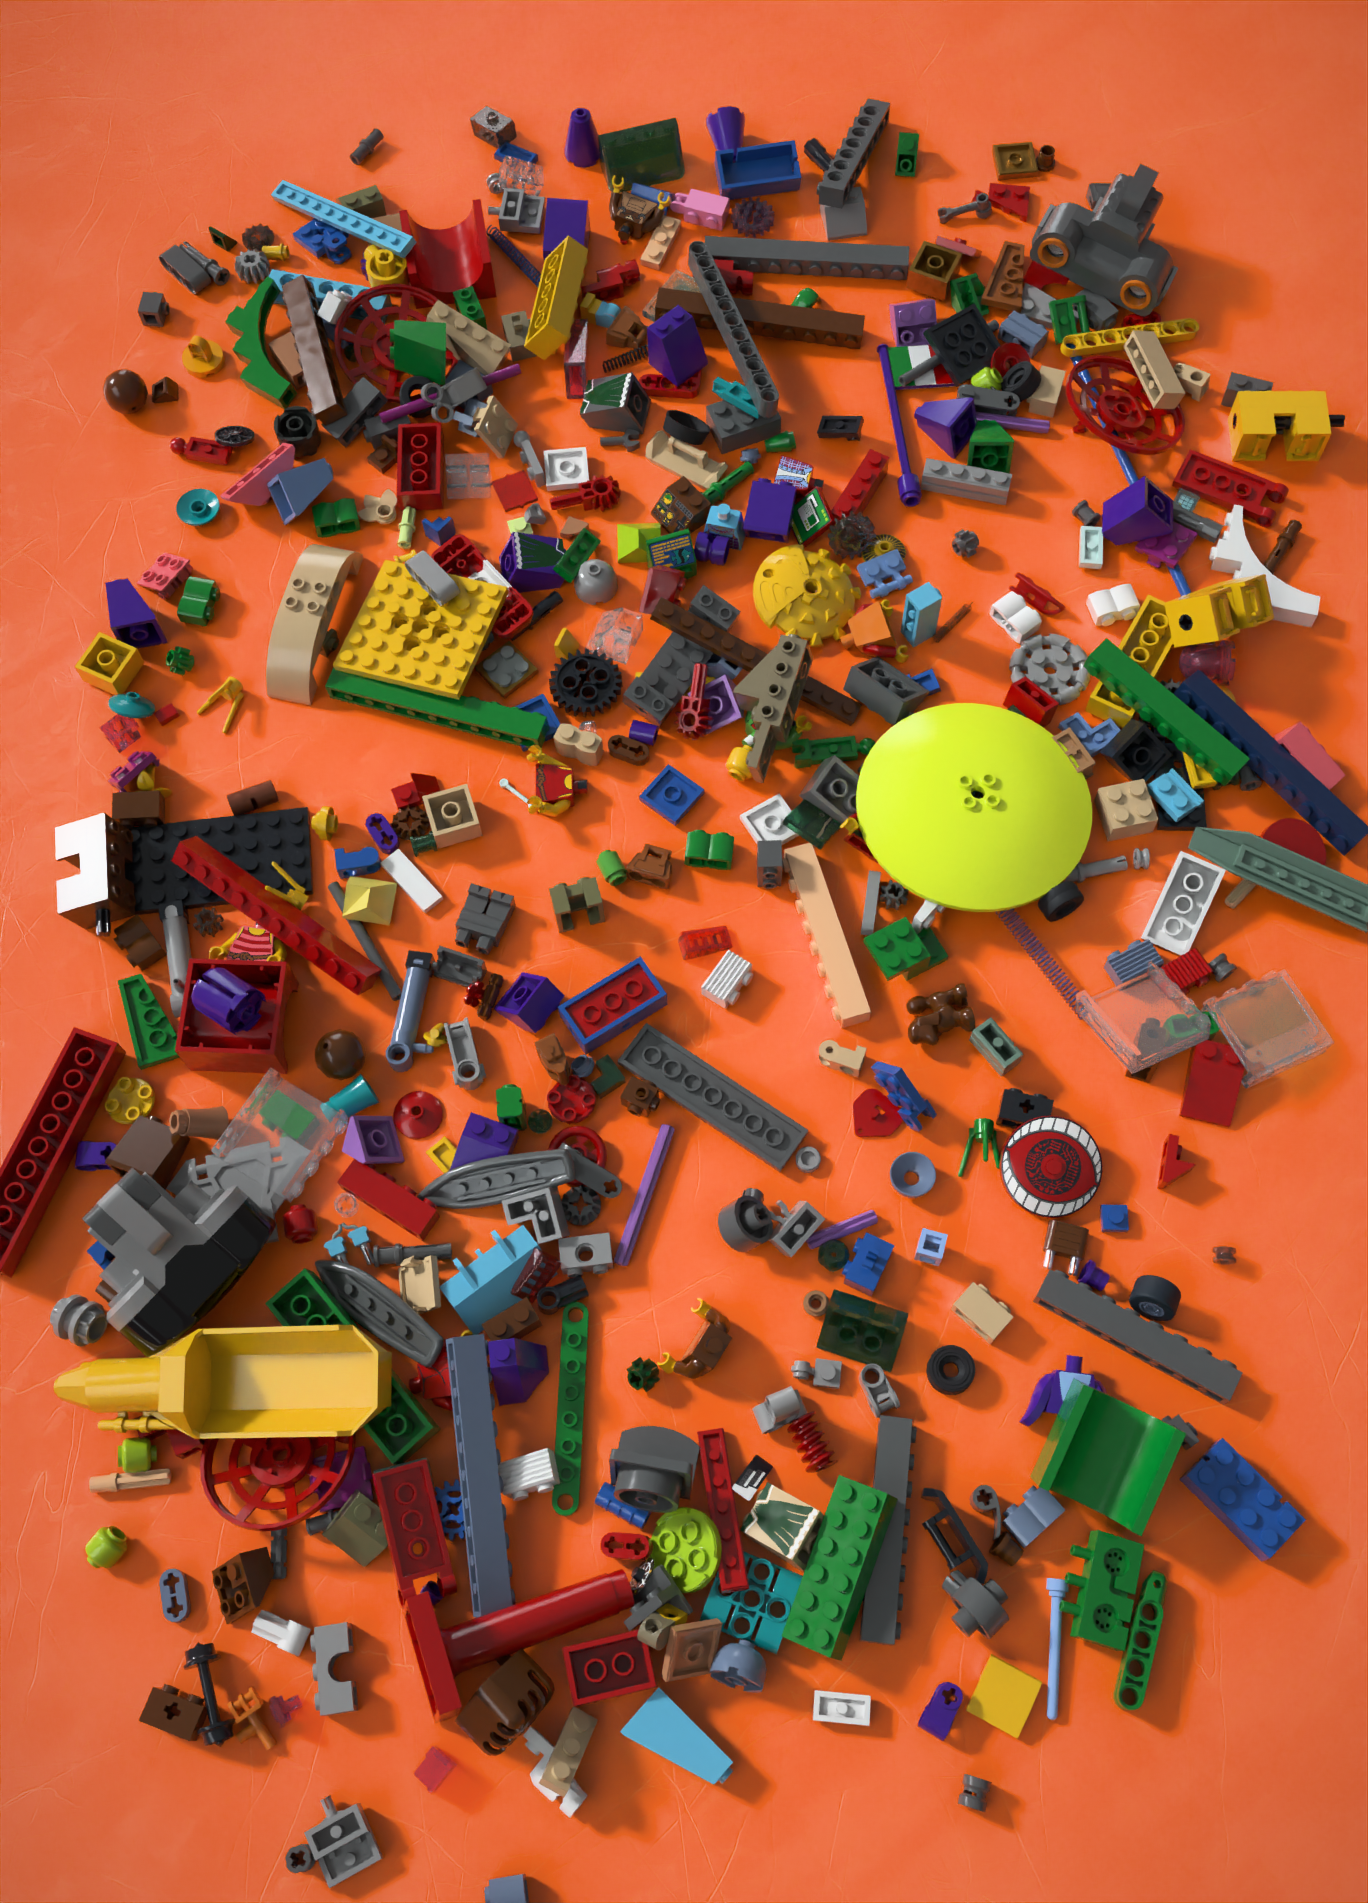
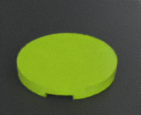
M678 1507L676 1511L663 1514L656 1522L657 1526L651 1537L653 1552L648 1558V1562L651 1563L650 1569L652 1571L659 1565H663L682 1593H693L705 1587L716 1574L721 1560V1539L716 1525L704 1512L694 1508Z

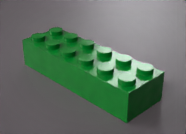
M841 1475L838 1476L782 1637L829 1658L842 1661L893 1515L897 1498Z

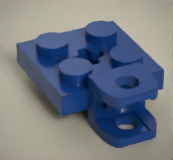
M315 218L292 234L297 243L317 258L326 253L331 261L336 264H342L352 257L350 249L345 246L349 234Z
M879 1061L871 1067L876 1074L874 1078L877 1083L885 1087L889 1093L887 1095L888 1099L895 1106H902L897 1112L910 1129L918 1132L923 1129L921 1123L916 1118L920 1113L924 1116L932 1117V1119L937 1116L929 1101L921 1097L902 1068Z

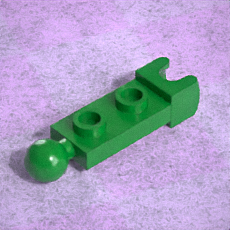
M855 736L809 740L808 738L797 739L792 742V752L800 753L795 756L794 767H811V765L821 764L823 760L834 755L842 762L854 761L858 759L857 752L868 756L870 750L875 745V741L871 738H864L860 743H856Z

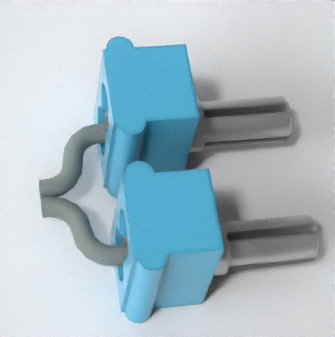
M345 1222L339 1224L338 1230L332 1235V1240L324 1244V1248L328 1249L332 1258H336L338 1262H342L341 1259H343L344 1263L349 1264L345 1254L348 1253L345 1246L346 1240L340 1236L336 1238V1236L341 1233L342 1226L345 1229H355L348 1233V1237L352 1239L355 1247H360L367 1265H371L370 1259L374 1264L373 1253L369 1244L372 1242L368 1234L370 1230L366 1226L358 1228L356 1225L348 1226Z

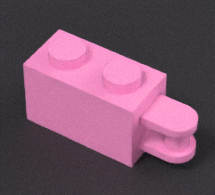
M691 189L689 195L676 193L670 208L674 212L684 214L685 222L722 231L729 215L730 198Z

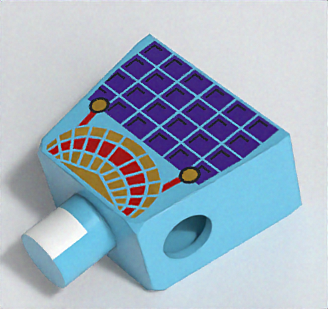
M727 504L711 506L704 533L712 534L713 538L717 536L730 538V548L741 550L745 539L742 512L730 509V506Z

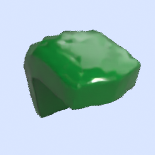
M805 288L799 292L791 305L812 308L816 302L821 301V297L814 290Z

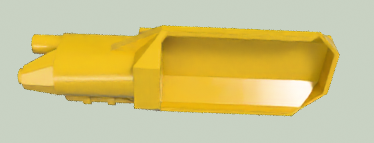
M354 1325L197 1329L150 1357L105 1358L92 1362H83L80 1367L64 1372L55 1380L54 1393L63 1401L96 1413H118L116 1419L98 1422V1428L102 1431L114 1430L116 1433H126L127 1430H139L141 1433H149L152 1430L178 1429L194 1439L352 1436L386 1407H391L392 1352L386 1351ZM128 1412H143V1416L140 1419H128Z

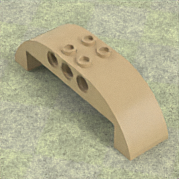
M312 544L298 558L271 631L266 663L268 697L306 705L312 704L318 687L312 672L347 574L358 575L364 558L360 552Z

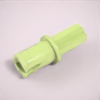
M410 506L403 510L402 521L398 526L400 533L397 545L402 549L411 548L412 535L416 530L414 525L416 510Z

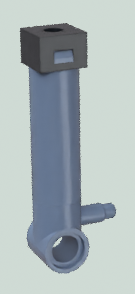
M408 951L405 964L407 969L391 1042L386 1049L385 1055L391 1068L396 1072H405L412 1067L413 1052L432 1054L434 1051L433 1046L415 1043L429 978H432L434 972L432 963L433 961L435 962L432 953ZM405 1054L402 1060H394L396 1055Z

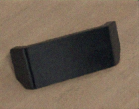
M924 1488L921 1492V1498L935 1502L940 1510L938 1514L922 1523L924 1529L928 1530L946 1559L950 1570L970 1558L976 1568L974 1579L983 1585L988 1571L986 1559L945 1494L937 1489ZM944 1518L965 1550V1553L958 1557L936 1524Z

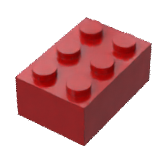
M638 1630L563 1647L574 1707L657 1688L649 1645L638 1640Z

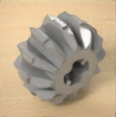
M249 248L247 252L240 251V256L235 257L236 263H234V268L241 281H246L248 284L254 281L257 284L258 280L264 281V276H269V260H267L264 252H259L257 248L253 251H250Z

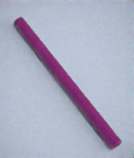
M517 363L484 375L482 378L486 386L522 373ZM437 393L431 394L428 397L432 400L436 397ZM420 398L379 413V416L384 424L434 406V404L427 403Z

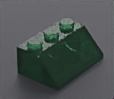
M834 1289L816 1348L867 1365L877 1364L882 1370L891 1372L909 1313Z

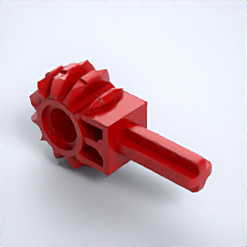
M602 473L599 478L593 476V481L587 480V482L578 483L579 492L550 498L552 510L583 504L584 511L595 510L600 507V510L603 512L606 507L611 510L612 504L618 505L621 490L617 480H613L611 475L605 478Z
M696 663L694 665L690 696H682L681 712H675L678 720H675L673 723L679 725L676 731L683 733L685 739L698 740L699 736H707L705 729L710 730L712 728L708 721L714 718L707 716L710 711V699L703 698L708 669L706 664ZM693 716H695L694 725H692L691 719Z

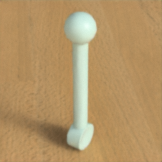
M503 778L499 781L501 788H507L528 804L527 801L529 799L510 786L507 779Z

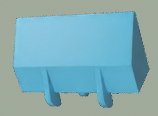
M524 1225L520 1226L503 1240L495 1230L490 1232L496 1245L484 1254L478 1248L474 1251L478 1258L465 1268L457 1257L452 1260L459 1273L442 1284L440 1290L468 1329L472 1331L473 1335H478L484 1330L481 1324L528 1297L558 1274Z

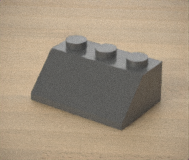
M878 656L851 666L843 690L849 693L852 698L859 700L869 710L878 713L886 722L893 725L908 717L910 712L913 713L929 694L927 689Z

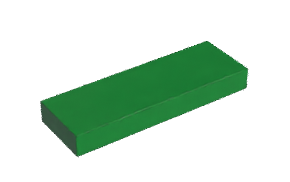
M583 528L553 570L571 583L578 574L580 566L589 559L601 540L586 528Z

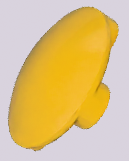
M122 1077L110 1091L105 1102V1109L116 1122L133 1124L139 1115L146 1117L151 1112L155 1103L154 1090L143 1079Z

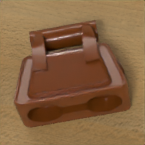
M624 306L606 331V344L621 348L637 349L647 336L648 326L644 325L628 306Z
M645 844L643 851L637 853L627 865V878L668 890L670 887V875L672 874V865L668 860L671 858L672 851Z
M555 1033L534 1042L540 1061L551 1079L559 1082L561 1085H567L569 1083L570 1068L564 1050Z

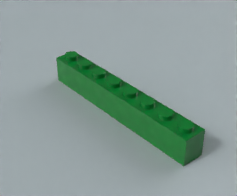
M1106 638L1088 656L1083 667L1087 669L1090 675L1099 679L1108 690L1118 695L1127 706H1131L1140 714L1143 720L1151 723L1161 735L1167 737L1180 751L1185 752L1191 757L1196 765L1210 773L1215 781L1226 786L1249 761L1250 758L1109 639Z

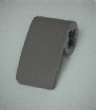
M980 1485L971 1493L970 1505L979 1513L993 1510L994 1534L992 1541L999 1538L1001 1531L1000 1505L995 1490L988 1485ZM980 1492H982L983 1496L989 1497V1500L986 1502L987 1506L983 1502H978L977 1498L980 1496Z

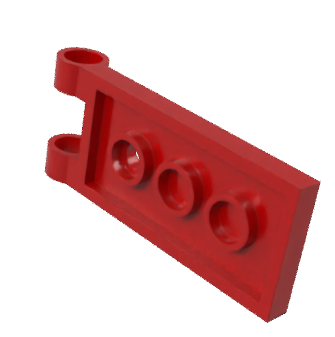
M1191 449L1172 483V486L1230 510L1233 509L1234 505L1243 506V515L1255 519L1258 525L1266 528L1272 526L1277 514L1269 507L1260 506L1264 496L1268 495V498L1274 503H1283L1289 493L1288 487L1282 483H1275Z
M424 1459L372 1474L397 1581L398 1598L402 1609L405 1607L406 1598L417 1595L413 1580L437 1573V1584L442 1597L457 1593V1584L451 1566L427 1460ZM416 1543L422 1545V1552L420 1554H415L413 1551V1546Z

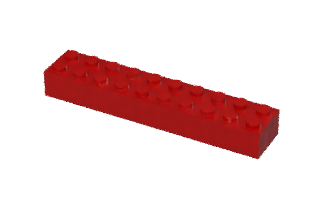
M76 1027L73 1028L0 1167L1 1275L12 1278L77 1150L78 1142L82 1141L126 1054L119 1043Z

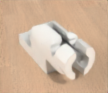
M530 1726L523 1735L528 1740L525 1746L536 1756L540 1752L544 1756L529 1775L533 1785L553 1802L560 1795L539 1784V1781L555 1746L534 1727ZM574 1778L567 1794L563 1798V1803L559 1807L569 1818L573 1816L588 1796Z

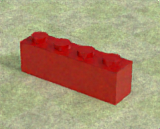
M872 449L868 451L831 510L836 521L830 527L831 529L849 536L888 473V456Z
M353 1159L337 1181L341 1189L423 1241L440 1218L436 1210L437 1205L427 1198L423 1201L417 1198V1193L406 1185L403 1188L395 1183L397 1180L386 1172L380 1174L375 1171L376 1166L374 1164H363Z

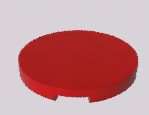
M1295 818L1281 819L1265 828L1260 835L1265 840L1324 866L1326 864L1324 842L1319 833L1305 821Z

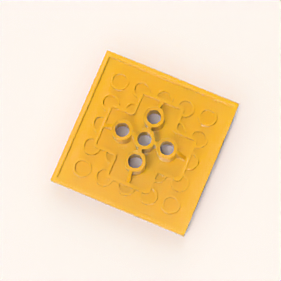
M385 560L333 663V667L337 671L459 700L509 593L508 588L448 574L457 584L460 594L440 606L410 575L405 564Z

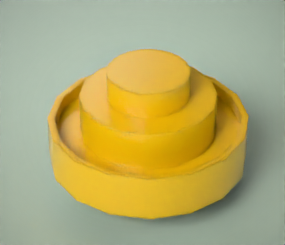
M323 806L316 816L313 815L311 827L315 829V833L318 834L320 840L330 841L333 833H337L338 816L334 815L333 807Z

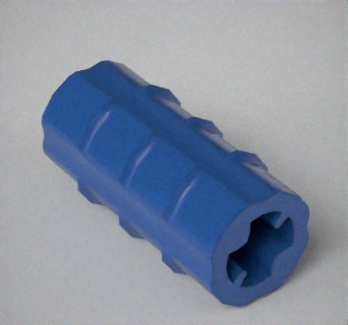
M605 1482L597 1494L595 1504L615 1514L618 1518L626 1520L629 1524L643 1529L652 1512L636 1509L621 1503L614 1497L615 1486Z

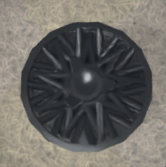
M226 426L214 433L215 441L224 446L240 447L248 445L255 440L254 432L243 426Z

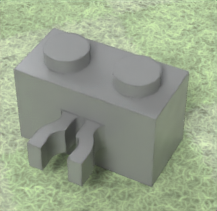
M778 1200L775 1204L781 1208V1213L785 1217L776 1216L772 1211H769L771 1219L778 1221L779 1224L773 1229V1234L768 1241L784 1256L792 1257L825 1218L807 1201L799 1200L789 1212L787 1206L781 1200Z

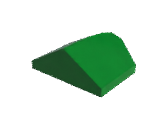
M977 273L950 281L951 305L956 313L975 303L982 316L989 314V306L981 304L985 286L979 280Z

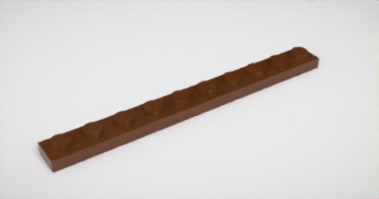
M662 597L650 617L656 623L748 672H751L767 655V653ZM810 676L807 677L801 700L852 726L862 704Z

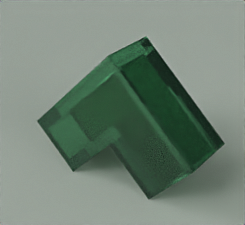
M608 1054L595 1062L601 1076L592 1081L591 1086L597 1096L602 1099L626 1083Z

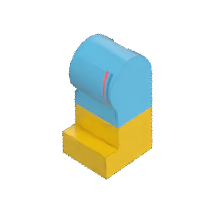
M588 292L580 305L582 321L609 328L621 312V308L618 305L595 299V295Z

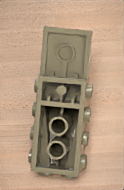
M789 634L788 636L781 635L778 644L733 691L740 708L752 712L751 719H753L756 728L753 737V743L755 744L753 750L748 752L746 765L754 781L764 783L777 741L787 742L813 662V655L808 640H803L794 634Z

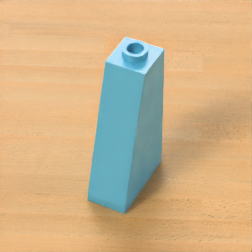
M659 1687L620 1731L627 1738L712 1784H715L717 1781L723 1784L733 1772V1769L730 1767L733 1761Z

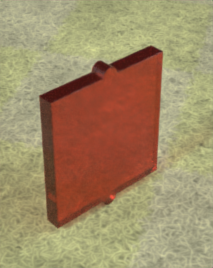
M525 470L511 475L506 474L505 477L491 482L505 513L519 507L524 508L525 505L538 501V497Z

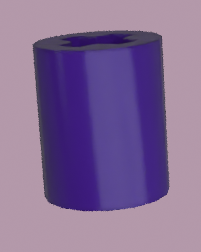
M633 720L629 731V738L654 746L659 726Z

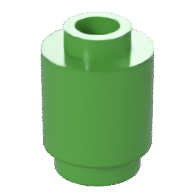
M611 850L600 853L596 863L606 882L610 883L611 886H617L626 881L627 871L618 853Z

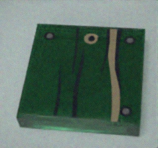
M806 799L794 808L782 822L783 825L820 850L841 829L840 822Z

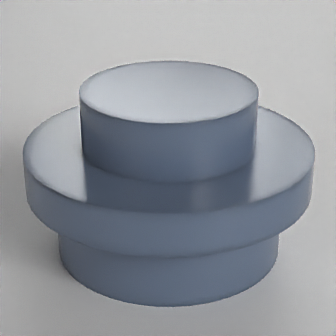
M758 448L741 451L740 461H748L751 464L757 463L758 459L761 458V453H759Z
M580 1055L575 1058L571 1064L573 1075H577L579 1078L589 1076L595 1065L594 1060L586 1055Z

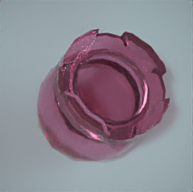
M1222 640L1219 646L1214 642L1188 645L1183 648L1179 657V670L1182 676L1187 679L1199 669L1211 681L1217 679L1219 686H1229L1228 680H1233L1236 658H1231V649H1235L1234 641Z

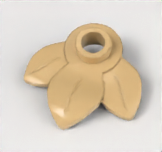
M387 489L381 498L365 495V509L360 510L358 515L367 522L377 521L380 524H390L396 519L395 507L398 502L397 497L390 489Z

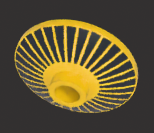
M879 534L865 542L862 548V558L866 562L898 549L904 562L906 550L898 538L888 534Z

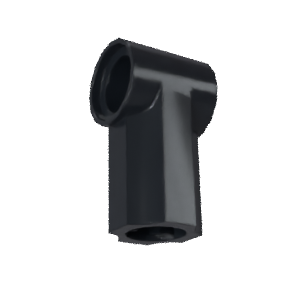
M578 1275L555 1286L542 1288L537 1295L538 1309L545 1315H552L569 1304L589 1297L581 1275ZM546 1296H553L556 1302L552 1306H545L542 1303V1299Z

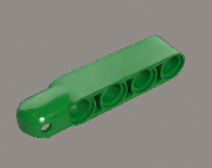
M1155 1570L1142 1583L1138 1603L1133 1609L1126 1648L1122 1654L1113 1692V1699L1117 1707L1126 1711L1136 1710L1142 1706L1163 1620V1605L1168 1582L1163 1573ZM1144 1605L1150 1606L1154 1611V1617L1151 1621L1145 1619L1142 1614ZM1139 1632L1143 1633L1148 1640V1644L1144 1649L1140 1648L1136 1643V1635ZM1132 1660L1140 1664L1141 1673L1138 1677L1133 1676L1129 1671V1664ZM1126 1688L1130 1689L1134 1694V1702L1131 1705H1127L1122 1698V1693Z

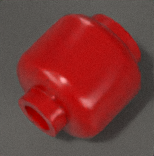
M304 1204L291 1206L290 1211L283 1215L284 1232L287 1239L292 1240L294 1244H303L313 1240V1236L318 1232L314 1210L306 1208Z

